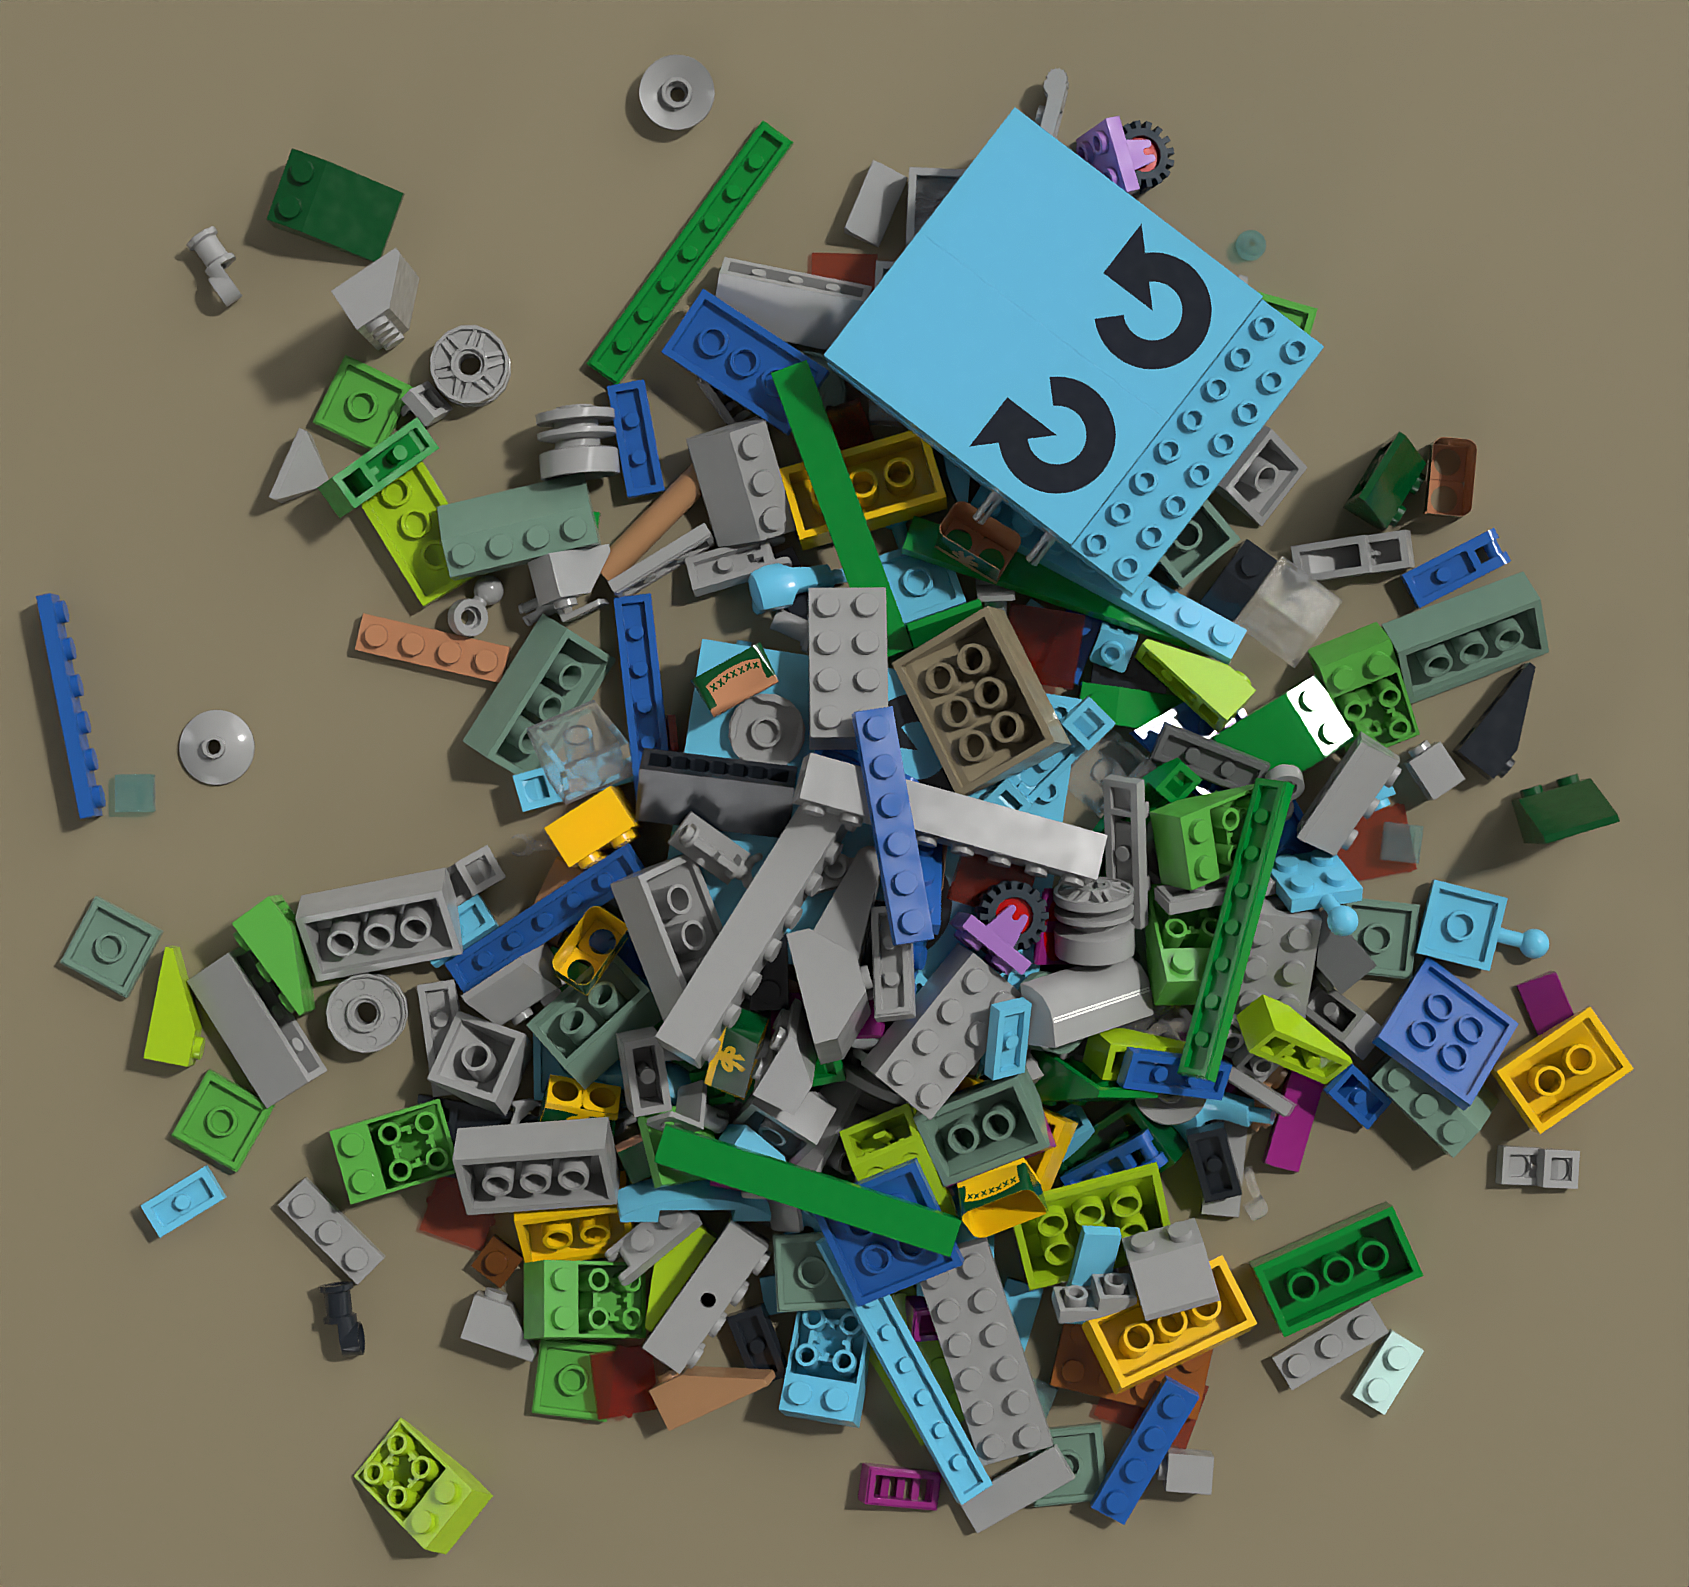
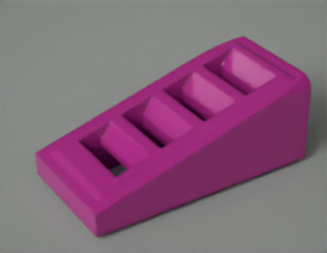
M863 1462L858 1500L868 1505L937 1511L941 1473L931 1470ZM876 1475H880L878 1494H874ZM890 1476H895L893 1496L888 1495ZM906 1478H911L909 1498H904ZM921 1479H927L924 1500L918 1499Z

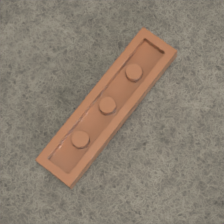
M363 613L355 650L499 683L506 672L511 647Z

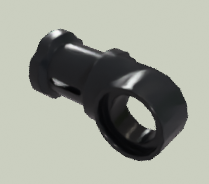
M353 1281L333 1282L319 1286L320 1293H323L325 1298L327 1316L323 1318L324 1324H337L343 1357L364 1355L365 1335L363 1325L360 1321H357V1313L352 1311L350 1290L353 1288Z

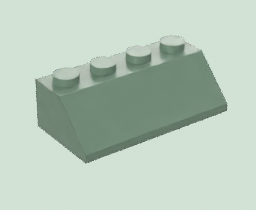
M584 472L437 507L442 546L450 578L454 581L528 564V562L548 553L601 545Z
M1524 572L1514 574L1382 624L1384 632L1391 639L1410 704L1549 653L1541 599Z
M542 613L463 739V742L516 775L550 766L616 659Z

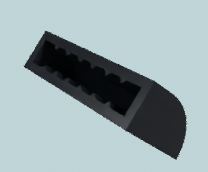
M644 748L639 768L635 820L680 826L691 811L719 831L780 838L792 818V801L795 793L797 767Z

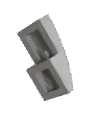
M488 845L447 868L458 906L506 878Z
M1498 1145L1495 1183L1578 1189L1580 1151Z

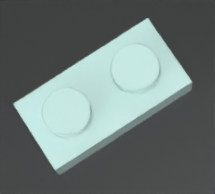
M1390 1329L1350 1393L1385 1415L1424 1350Z

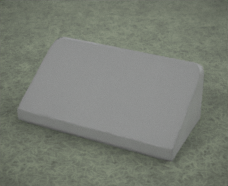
M873 160L844 227V233L879 248L908 178Z

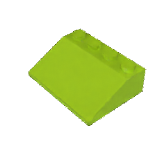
M1157 1162L1044 1191L1043 1194L1048 1208L1046 1214L1013 1227L1030 1291L1066 1282L1070 1275L1082 1225L1119 1227L1122 1235L1121 1238L1171 1225ZM1122 1240L1120 1241L1113 1269L1128 1265Z

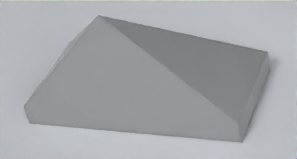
M298 429L269 497L277 502L284 503L318 489L317 487L329 480L313 436L306 430Z

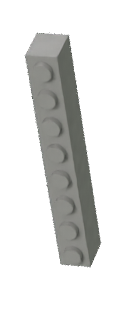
M809 753L802 761L792 803L801 805V811L809 815L823 817L826 812L840 816L839 822L854 827H861L862 823L871 825L861 766L814 753ZM906 779L917 844L926 847H936L937 843L950 846V852L955 855L972 858L974 853L988 857L987 862L989 864L1009 868L1011 864L1025 867L1024 873L1041 878H1047V874L1062 877L1061 883L1077 888H1083L1084 884H1089L1098 879L1108 835Z
M801 805L798 807L655 1035L661 1047L699 1069L705 1060L710 1062L715 1057L721 1045V1041L718 1039L726 1027L732 1028L738 1020L742 1010L739 1006L746 994L752 995L758 988L762 979L761 970L767 961L773 962L779 954L783 944L780 940L788 928L792 930L799 922L803 913V909H801L802 904L808 895L813 897L817 893L823 881L821 874L828 863L834 864L843 849L841 842L848 830L853 832L857 828L839 822L840 816L826 812L823 817L813 816L802 812Z

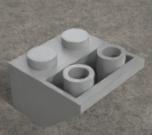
M796 998L788 1010L784 1008L780 1010L772 1027L776 1031L771 1039L764 1038L760 1043L755 1059L758 1061L751 1074V1078L755 1079L753 1095L792 1115H795L812 1087L817 1060V1051L803 1002Z

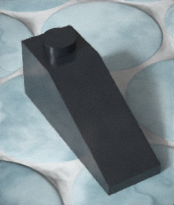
M1246 539L1233 554L1199 604L1233 622L1278 560Z
M1530 662L1522 664L1452 751L1487 780L1494 779L1496 776L1503 778L1516 762L1511 757L1518 750L1536 668Z

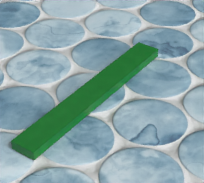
M762 120L587 362L589 367L614 385L621 384L791 149L793 141Z
M807 360L772 372L773 382L849 588L886 587L887 657L913 648Z
M914 516L901 554L1186 649L1190 647L1186 642L1040 563L1037 566L1032 565L1031 562L1027 561V556L1019 552L1016 553L997 584L935 548L941 524ZM955 529L946 536V538L966 550H969L972 546V538L968 533ZM985 549L979 554V558L999 570L1003 568L1005 560L998 550Z
M1256 778L1177 1071V1074L1216 1082L1295 786L1287 781Z
M667 1123L654 1159L655 1163L947 1257L951 1256L962 1222L960 1217Z

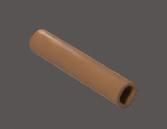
M693 463L610 546L611 552L600 572L608 581L631 568L702 496Z

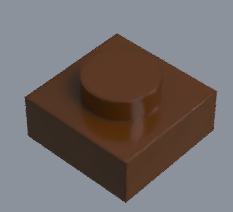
M495 1234L471 1266L499 1288H502L524 1257Z

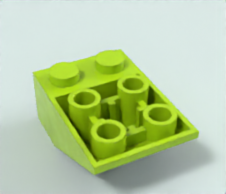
M907 1103L839 1131L857 1181L917 1157L941 1211L958 1217L949 1188L943 1186L915 1124L913 1116L918 1110Z
M403 1418L397 1421L354 1475L360 1484L425 1550L445 1555L493 1497L467 1469Z

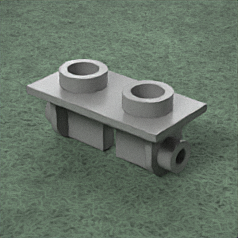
M691 811L668 840L670 845L727 885L734 878L741 880L748 871V867L744 863L751 854Z

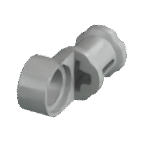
M211 226L191 238L187 243V247L190 251L195 250L206 266L205 273L209 277L208 281L228 307L242 297V294L225 271L236 260V256L232 252L228 253L216 236L218 233L217 229Z

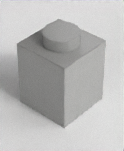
M1428 740L1423 741L1408 751L1411 758L1403 763L1428 801L1437 799L1465 780L1441 741L1434 742L1431 745Z
M1170 1447L1157 1469V1480H1163L1165 1491L1211 1495L1214 1456L1210 1450Z

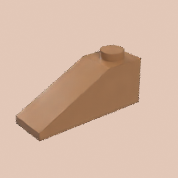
M694 1366L692 1369L688 1367L683 1369L679 1374L669 1368L656 1376L658 1382L649 1392L668 1430L671 1431L767 1387L776 1375L770 1369Z

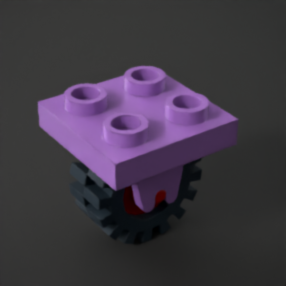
M1120 116L1104 119L1076 139V154L1130 195H1135L1138 192L1140 194L1146 193L1159 185L1170 175L1169 169L1174 166V160L1168 159L1174 154V148H1166L1165 146L1171 140L1168 135L1164 138L1159 136L1163 131L1159 126L1151 130L1152 123L1148 121L1141 124L1140 120L1122 126Z
M1001 881L997 885L988 887V891L979 897V900H981L980 904L975 907L977 918L972 914L958 911L949 924L957 930L953 936L963 945L976 951L981 949L986 953L983 960L1000 974L1003 972L1007 976L1011 972L1023 975L1032 963L1021 955L1018 950L1030 948L1032 943H1037L1041 939L1039 937L1040 934L1046 932L1047 926L1045 921L1049 919V912L1045 910L1047 903L1045 899L1040 897L1041 893L1037 889L1030 887L1027 883Z

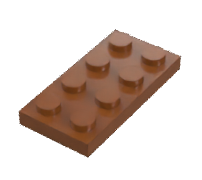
M1063 1323L1049 1385L1146 1408L1166 1375L1198 1392L1200 1398L1188 1416L1190 1419H1198L1213 1349L1115 1395L1081 1327L1083 1324Z

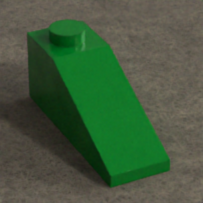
M417 417L317 488L337 516L341 518L438 450L439 447Z
M1087 682L1079 684L1078 699L1083 700L1089 696L1116 723L1114 726L1137 729L1183 703L1178 696Z

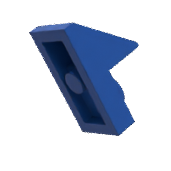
M1353 1064L1333 1078L1322 1090L1367 1130L1392 1103Z

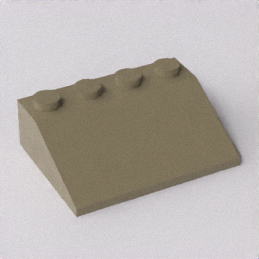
M986 606L892 663L955 793L965 796L973 794L1037 765L1071 745L1005 611L1002 609Z

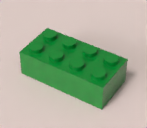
M1387 1201L1248 1262L1276 1326L1283 1337H1287L1424 1276L1393 1206Z

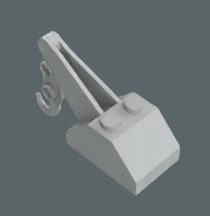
M874 846L861 848L854 858H848L846 855L840 854L834 864L828 863L821 874L823 881L816 894L834 889L837 890L814 930L808 928L786 934L811 1034L821 1065L844 1059L871 1015L869 1000L874 999L873 985L868 966H862L871 925V908L875 907L881 879ZM761 853L750 856L744 863L748 867V871L741 881L746 889H748L754 879L751 873L752 867L763 858Z

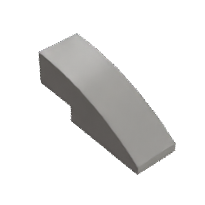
M1409 530L1360 535L1291 546L1296 584L1415 568L1411 533Z

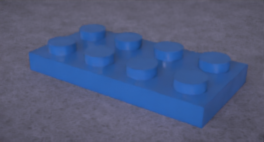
M702 289L661 351L665 356L787 436H789L792 430L771 373L807 360L818 391L830 374L829 370L705 289Z

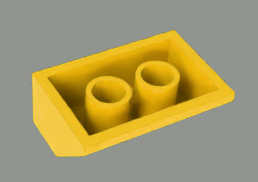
M621 1171L619 1189L628 1186L625 1171ZM617 1204L514 1212V1223L525 1263L540 1260L584 1261L606 1258L605 1252L635 1228L634 1222H620Z

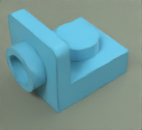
M1102 621L1097 640L1090 655V661L1121 673L1125 672L1139 633Z

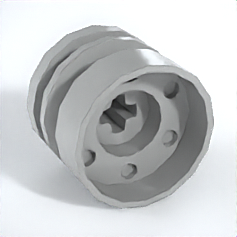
M574 404L560 406L551 411L535 415L537 426L554 428L537 434L538 441L555 444L554 450H549L539 455L541 480L548 481L582 472L585 473L586 480L607 478L620 474L618 449L612 446L601 445L600 440L617 434L616 428L613 426H599L601 423L610 422L615 419V410L613 408L598 407L592 404Z
M1098 877L1096 881L1084 884L1083 888L1072 887L1063 883L1055 886L1053 891V901L1056 903L1054 917L1060 922L1054 928V954L1065 962L1083 966L1111 965L1126 961L1132 957L1135 951V926L1129 920L1134 916V905L1132 904L1134 900V887L1123 880L1108 877Z

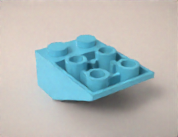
M851 1308L797 1311L779 1410L785 1416L855 1428L860 1427L867 1386L871 1344Z

